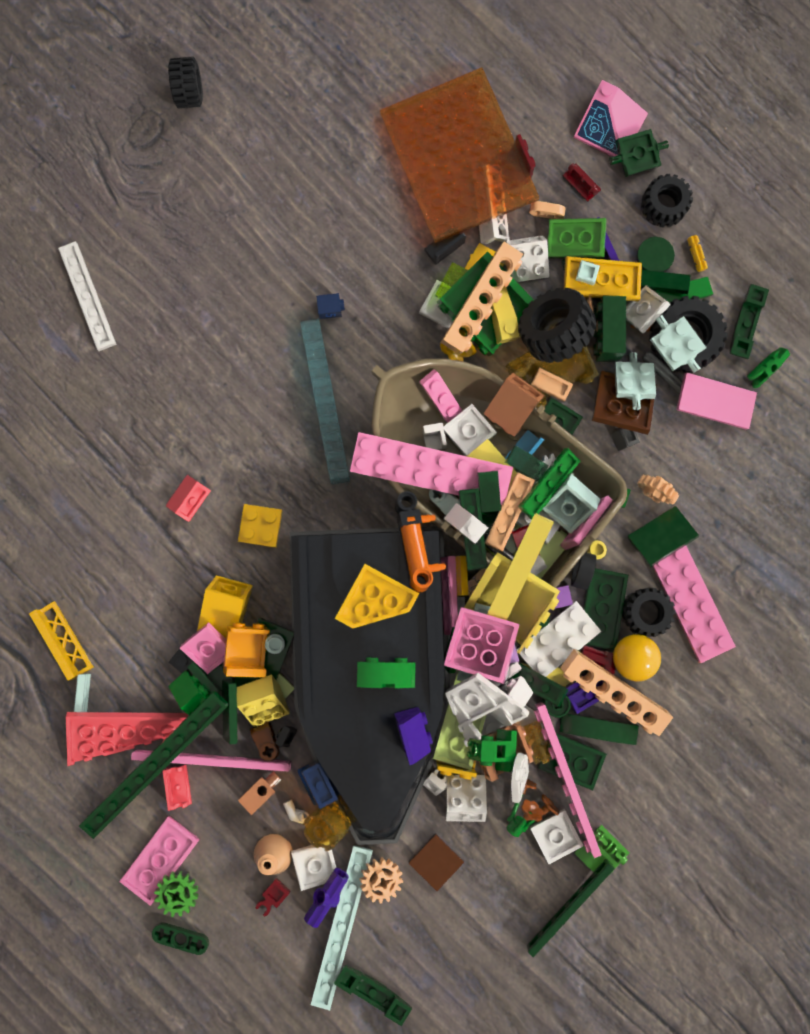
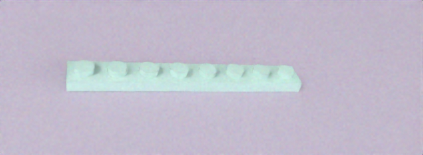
M357 845L353 846L346 872L349 879L341 890L340 901L337 905L312 997V1006L326 1010L331 1008L336 990L334 981L341 971L362 893L360 886L363 883L360 882L359 878L364 877L361 871H367L368 869L366 864L370 863L373 852L371 849Z

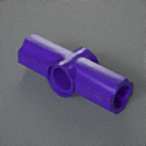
M335 868L323 888L319 887L315 890L313 904L304 917L307 924L318 928L329 909L335 908L339 904L340 892L349 879L346 872L340 868Z

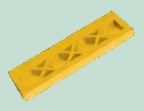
M55 601L40 610L36 609L29 613L68 681L74 680L78 674H84L94 668ZM51 608L56 612L54 621L48 620L44 614ZM57 625L64 626L66 630L64 638L57 636ZM67 641L74 643V654L67 653L65 650ZM76 658L83 659L87 667L78 671L75 667Z

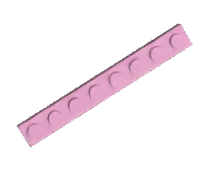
M543 702L535 704L537 710L534 711L537 721L543 725L544 729H541L544 740H548L551 746L548 748L551 759H555L558 766L555 767L558 777L563 778L564 785H562L564 794L566 797L569 796L572 802L569 804L573 816L577 815L579 822H576L579 833H583L586 839L583 841L586 852H591L593 857L596 858L601 856V852L548 711Z

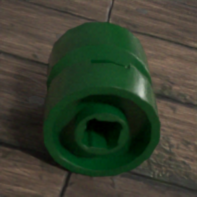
M565 696L560 707L542 698L548 714L555 718L565 716L571 708V702L567 696Z

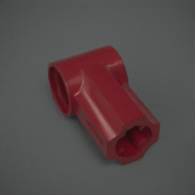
M585 645L582 647L580 653L610 673L615 674L616 668L613 662V653L604 650L600 651Z

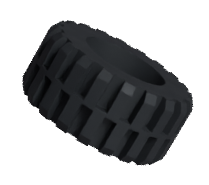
M556 288L554 291L548 290L545 294L538 295L537 299L531 301L528 307L523 310V316H520L518 323L519 336L530 354L537 360L547 363H553V361L562 362L563 359H570L573 357L572 355L579 354L582 348L589 344V339H592L596 328L595 315L585 297L579 291L571 288ZM563 321L559 326H557L554 329H551L554 325Z
M683 296L679 300L674 299L669 303L670 306L661 315H663L668 324L674 323L684 316L686 320L694 322L701 329L703 344L706 346V349L697 354L694 360L700 368H703L715 360L726 345L724 341L728 337V333L724 332L728 328L727 323L722 321L724 318L722 312L718 313L716 311L718 307L715 304L712 306L708 304L709 300L704 298L701 301L698 296H692L691 299L688 296ZM657 321L651 325L650 331L652 333L649 335V341L662 330ZM652 344V345H651V349H652L653 352H654V351L657 352L656 357H657L659 360L662 359V360L664 361L663 364L666 365L667 367H669L668 364L666 363V361L663 359V357H662V356L660 355V353L658 352V350H657V349L655 348V346ZM686 364L674 370L678 372L682 369L683 373H689L691 368Z

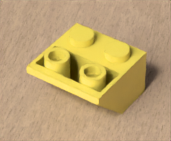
M272 675L237 687V708L253 727L290 714L281 687Z

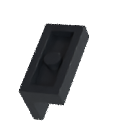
M453 226L424 248V251L434 264L437 265L465 243L466 235L464 233L460 234Z

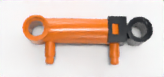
M404 491L399 494L395 502V510L398 513L397 523L399 531L402 533L410 573V586L416 592H424L433 582L432 572L445 570L446 565L444 563L428 564L421 524L435 521L436 517L434 514L420 515L419 509L414 510L417 505L416 495L410 491ZM401 501H408L411 506L405 507ZM417 577H424L426 584H420L417 581Z

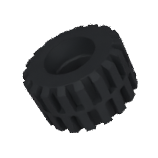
M194 57L170 58L168 65L169 83L176 107L178 109L201 107L203 91L200 70Z
M666 174L664 177L660 175L657 179H653L642 196L641 208H644L642 211L643 215L647 214L646 219L648 221L652 220L653 225L660 224L659 227H664L665 225L671 227L673 223L676 225L690 209L693 202V197H691L693 192L689 190V183H684V178L678 179V175L675 174L673 177L670 174ZM665 194L670 196L675 202V207L662 205L658 195Z
M657 588L638 589L631 593L629 598L624 601L626 604L623 607L624 615L622 616L626 620V626L630 627L632 632L647 637H656L659 634L666 633L665 630L672 627L670 624L675 621L673 614H676V610L672 608V606H675L674 602H670L669 599L671 597L665 595L664 591L657 590ZM645 601L653 602L658 610V616L651 624L644 623L639 615L640 606Z

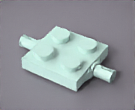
M663 315L658 317L656 321L662 330L651 338L650 341L671 370L674 371L688 364L693 373L701 369L694 359L697 354L706 349V346L683 316L678 321L670 324L667 323Z
M633 352L629 353L630 362H616L614 366L616 398L632 400L633 410H636V407L639 410L641 409L640 400L655 399L654 363L637 362V353L634 352L633 355Z

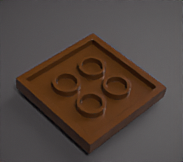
M601 371L592 421L648 435L651 428L654 399L640 400L641 409L637 410L636 407V410H633L632 400L616 398L615 374Z

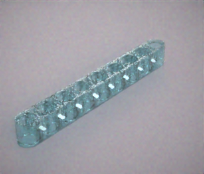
M319 318L301 321V330L331 485L350 482Z

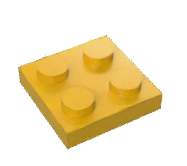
M244 504L238 542L277 548L282 509Z

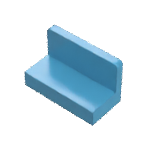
M527 430L505 459L514 470L519 472L544 439H539Z

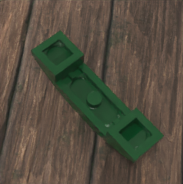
M750 284L734 328L730 354L749 359L754 343L752 340L761 309L765 306L769 289Z
M567 713L561 717L559 732L636 745L639 725Z
M344 965L334 981V985L350 995L354 993L384 1012L385 1017L400 1026L403 1025L412 1010V1007L390 989L349 966Z

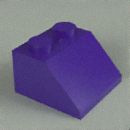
M418 707L394 713L409 765L415 764L431 752L430 744H433L430 732L425 730L424 725L428 724L425 712L421 713Z

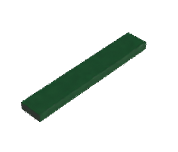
M608 859L601 863L527 944L528 953L533 958L615 869Z

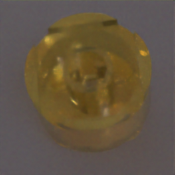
M332 802L321 809L317 807L304 820V835L314 847L325 848L324 851H330L348 833L351 820L339 808L336 802Z

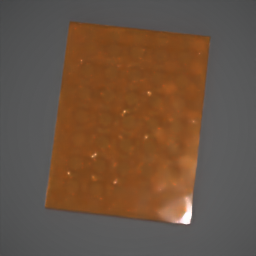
M483 67L379 110L434 243L539 200L538 192Z

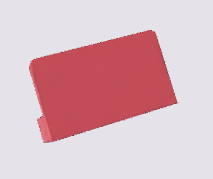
M187 475L166 504V507L189 522L211 490Z

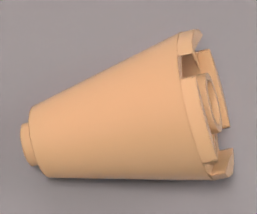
M269 834L260 839L254 849V861L259 871L264 875H276L284 872L290 866L293 859L291 843L279 834Z

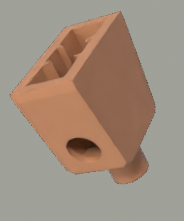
M274 771L266 779L261 777L238 801L252 815L275 793L273 787L281 779ZM261 786L267 789L263 795L257 791Z

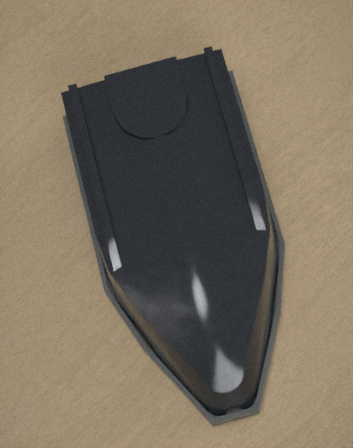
M437 526L421 527L428 564H441V557H444L443 531ZM399 528L289 532L292 631H294V707L313 760L319 762L338 798L335 803L358 845L398 843L434 761L433 756L449 703L445 694L447 689L450 688V676L444 667L448 635H444L441 571L432 572V584L426 591L417 592L419 595L410 612L357 628H351L336 620L335 617L364 564L412 589L401 531H399ZM417 577V581L420 584H426L424 577ZM366 657L378 658V662H395V658H407V662H415V688L357 687V662L366 661ZM418 707L421 713L425 712L428 724L424 726L426 732H430L433 744H430L431 752L415 764L409 765L394 713Z

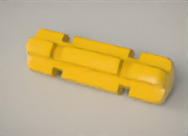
M697 235L690 236L687 242L691 246L690 251L694 263L697 264L695 265L698 272L705 271L708 266L706 261H704L705 256L701 244H698L700 242Z

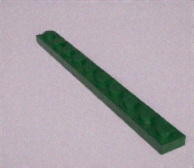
M213 691L80 823L79 827L94 839L227 708L229 703L216 691Z

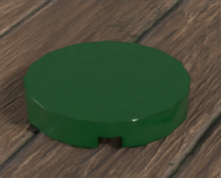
M655 236L642 242L638 248L636 258L638 263H642V270L665 272L674 262L675 252L669 241Z

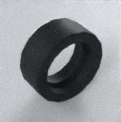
M585 552L576 563L571 577L572 587L583 590L588 589L595 571L596 555Z

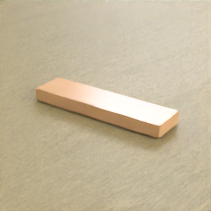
M517 472L502 504L501 511H499L485 541L486 545L503 552L522 511L518 506L531 491L535 480Z

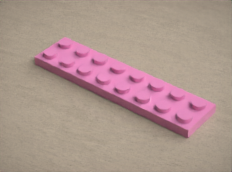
M360 432L357 435L350 472L458 496L459 490L478 488L477 472L498 471L501 505L507 496L513 467Z

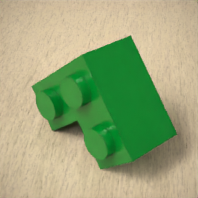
M185 670L168 687L180 709L190 715L209 694L194 674L191 675Z

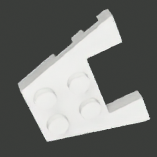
M479 673L452 686L445 693L453 715H456L458 720V728L463 733L466 747H468L467 742L469 738L481 739V733L472 722L486 714L501 708L513 724L529 715V711Z

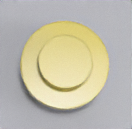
M595 540L589 546L587 553L596 555L597 560L605 556L607 549L602 541Z

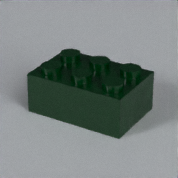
M602 296L601 300L597 302L596 308L593 309L596 318V328L593 337H596V344L593 345V356H596V362H619L626 353V296Z

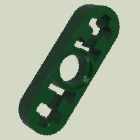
M165 922L157 924L152 931V939L156 943L195 955H202L209 947V939L205 934ZM162 928L164 929V933L168 935L160 937V933L157 931H159ZM174 931L173 935L171 936V940H168L170 937V933ZM179 933L184 934L186 937V942L183 944H179L175 939V936ZM193 937V939L191 940L192 943L190 944V946H187V944L190 941V938ZM198 940H202V945L205 946L199 949L196 943Z

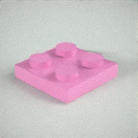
M208 622L182 643L180 649L208 674L224 662L226 638Z

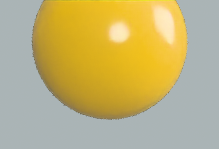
M633 634L624 637L618 642L614 649L613 662L621 676L630 681L640 682L648 680L656 674L661 664V653L657 644L652 639L644 635Z

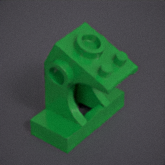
M497 729L496 740H493L494 736H481V739L469 738L467 742L469 746V751L467 752L468 759L480 761V765L492 766V762H495V770L513 772L516 759L517 731Z

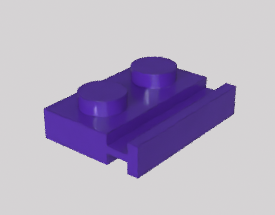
M603 680L598 681L596 686H601L604 683ZM573 681L564 687L569 689L566 696L571 702L574 713L578 714L599 700L595 697L596 694L591 691L587 693L579 687L580 684Z

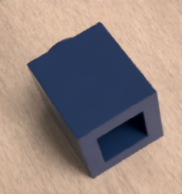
M339 293L316 296L320 319L342 317L341 311L345 310L344 299H340Z

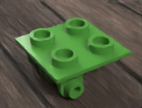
M602 825L593 832L601 856L594 858L591 852H586L584 844L583 847L575 852L593 872L605 859H608L614 868L620 863L624 865L628 860L626 857L630 853Z

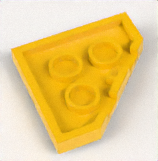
M364 564L335 619L351 628H357L410 612L419 593Z

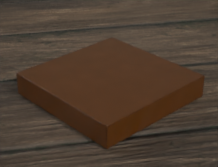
M436 833L409 861V864L436 891L464 863V860Z

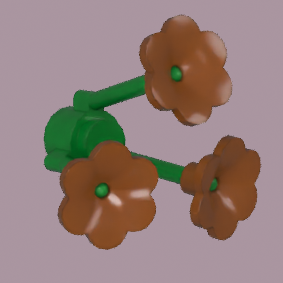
M527 778L523 794L526 793L527 788L536 789L537 784ZM543 794L544 806L539 808L535 801L530 802L526 799L521 806V810L525 813L523 815L524 818L521 816L515 817L520 802L515 803L511 815L507 819L509 822L506 827L507 831L511 835L519 837L535 821L540 822L543 815L551 811L558 816L559 810Z

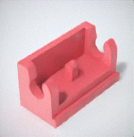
M187 765L164 769L163 778L168 811L178 807L185 808L192 804Z

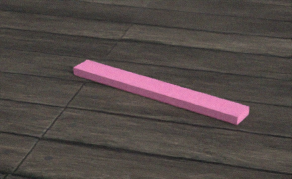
M135 750L131 754V760L143 761L153 751ZM180 753L171 762L287 772L291 769V762L286 760L266 761L259 758Z

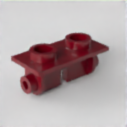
M572 163L568 167L569 170L562 175L587 202L601 191V188L577 163Z

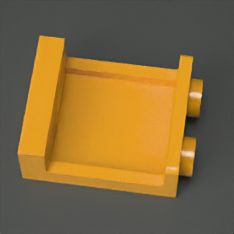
M235 622L233 626L227 625L223 673L226 676L266 677V669L264 668L265 640L270 630L264 624L254 623L253 626H245V623Z

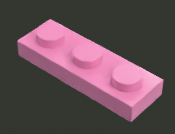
M435 369L419 381L446 422L449 423L462 412L459 404Z

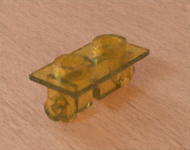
M534 721L523 726L526 732L525 740L533 750L532 758L534 763H548L550 761L549 758H551L548 751L550 747L543 738L540 722Z

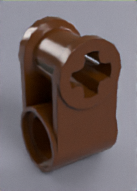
M270 722L250 728L251 736L261 758L266 761L277 758L280 749L275 744L276 738ZM268 747L269 749H274V752H272L271 755H267L265 752L268 750Z

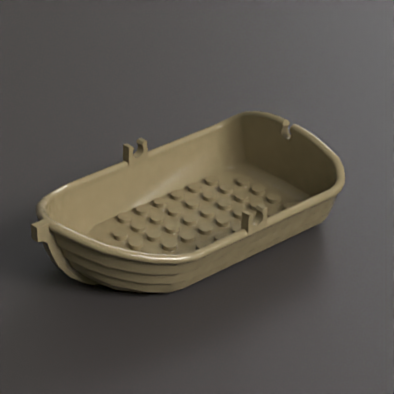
M423 359L393 367L387 372L376 365L372 370V375L379 382L373 402L372 435L426 447L422 432L423 426L443 423L444 427L448 423L443 419L419 382L435 369L462 411L473 404L497 432L489 441L504 458L527 430L539 439H544L518 473L536 481V478L531 477L532 474L536 473L532 469V467L538 466L536 461L541 460L543 462L542 457L546 455L549 459L550 454H554L556 458L564 448H569L581 461L572 472L574 476L600 499L605 496L613 499L612 503L578 546L564 550L541 578L556 588L625 503L627 487L622 476L556 423L557 417L553 414L551 416L548 415L542 405L539 408H534L523 424V428L515 437L506 433L498 424L491 422L484 415V412L505 381L483 367L452 359ZM445 433L447 446L446 449L440 451L465 456ZM542 467L541 473H540L541 476H543V473H544V468H543V467ZM387 480L398 495L404 491L414 493L417 497L415 509H419L422 515L434 514L436 520L431 522L465 549L464 535L444 519L446 515L429 497L430 489ZM560 525L557 531L560 532L562 530L568 535L569 532ZM486 550L488 567L495 556Z

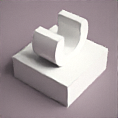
M437 769L426 777L423 784L436 796L444 791L447 786L445 782L448 778L446 775L442 779L437 777L439 772Z

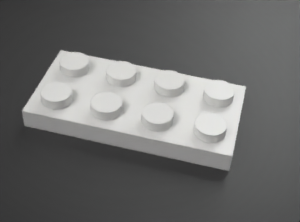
M575 601L573 605H570L550 621L546 627L540 629L536 637L533 635L531 637L533 641L528 649L524 647L520 652V656L532 670L546 677L565 662L573 649H581L598 635L601 630L579 603Z

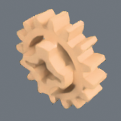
M643 474L637 483L638 487L644 491L643 494L654 502H665L673 505L679 497L678 492L674 491L673 485L662 477L656 476L655 478L654 476L651 477Z
M381 857L380 862L373 859V865L367 863V871H361L364 877L359 878L360 882L363 883L360 888L362 891H365L364 895L367 898L370 897L372 902H375L377 899L379 903H382L384 898L389 902V896L396 897L395 891H401L398 884L403 883L402 878L399 877L402 875V872L398 869L399 867L396 863L393 864L391 859L385 862V859Z

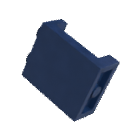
M313 761L297 770L313 805H317L321 809L338 800L319 762Z

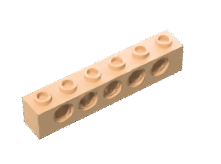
M505 241L499 246L442 338V344L459 355L469 350L472 345L470 340L473 335L477 336L483 327L480 325L483 319L487 320L493 310L490 309L492 304H497L502 296L500 291L511 282V273L513 270L517 271L523 261L520 259L523 254ZM499 263H504L507 266V271H502ZM490 279H494L497 282L496 288L489 284ZM480 295H484L487 298V304L480 302ZM470 311L477 314V320H472L469 317ZM460 327H463L467 330L466 337L460 335Z
M573 649L561 666L564 672L563 676L570 682L575 680L580 684L579 687L587 693L593 692L596 694L595 697L602 703L607 701L611 704L610 707L619 714L621 712L625 713L628 720L634 724L640 723L643 725L642 728L649 734L655 733L660 736L673 719L666 709L576 649ZM583 670H588L585 676H580ZM603 680L604 683L597 687L596 683ZM615 691H619L616 697H612ZM635 701L632 707H627L630 702ZM646 712H650L648 717H643Z

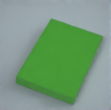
M549 219L548 258H566L567 256L604 258L607 219Z

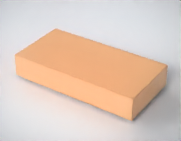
M538 368L531 386L564 402L573 384L542 368Z

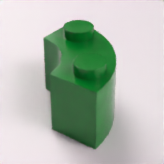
M366 657V661L357 662V687L415 688V662H407V658H395V662H378V658Z

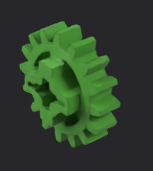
M172 871L170 877L164 875L163 881L158 882L157 886L159 888H156L154 892L158 896L155 897L154 901L160 902L158 909L164 908L165 915L169 911L171 912V917H174L175 913L178 912V915L181 917L184 910L189 913L190 906H195V900L198 899L199 895L195 893L198 891V886H193L195 879L189 880L188 873L184 877L182 876V871H179L178 875H175ZM186 886H187L188 889H189L190 895H189L188 892H186V889H185Z

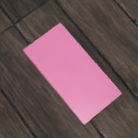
M685 373L676 410L747 430L750 427L757 392Z
M168 816L119 882L151 906L155 897L158 896L154 894L155 889L159 888L157 886L158 882L163 881L164 875L170 877L172 871L175 873L200 839L171 816Z

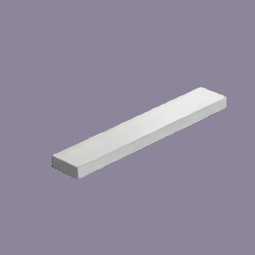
M75 241L59 247V252L97 350L102 351L117 345L78 243Z

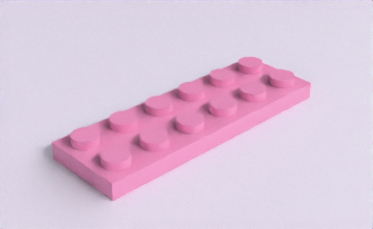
M687 546L652 566L665 594L671 597L669 599L670 602H674L675 606H672V608L676 610L675 615L699 663H703L736 647Z

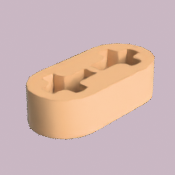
M533 201L531 202L529 213L536 217L564 219L566 208L559 204Z

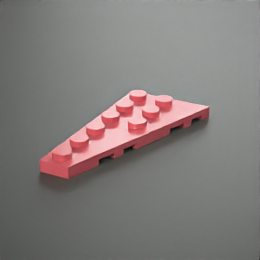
M67 712V766L74 765L75 762L81 760H92V757L99 755L108 756L135 748L136 745L152 744V741L165 740L188 717V714Z

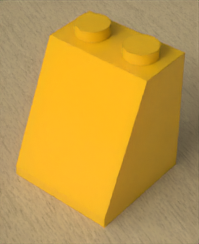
M216 575L205 589L197 631L209 622L226 638L227 625L233 626L235 622L243 623L253 585Z

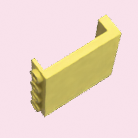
M497 552L464 608L474 611L476 603L491 607L512 563L510 559ZM529 573L507 621L520 624L515 641L521 645L517 651L519 654L524 647L528 649L533 641L531 636L534 635L536 637L542 627L539 625L540 622H546L551 614L548 612L549 609L554 610L559 602L557 596L560 591L532 573Z

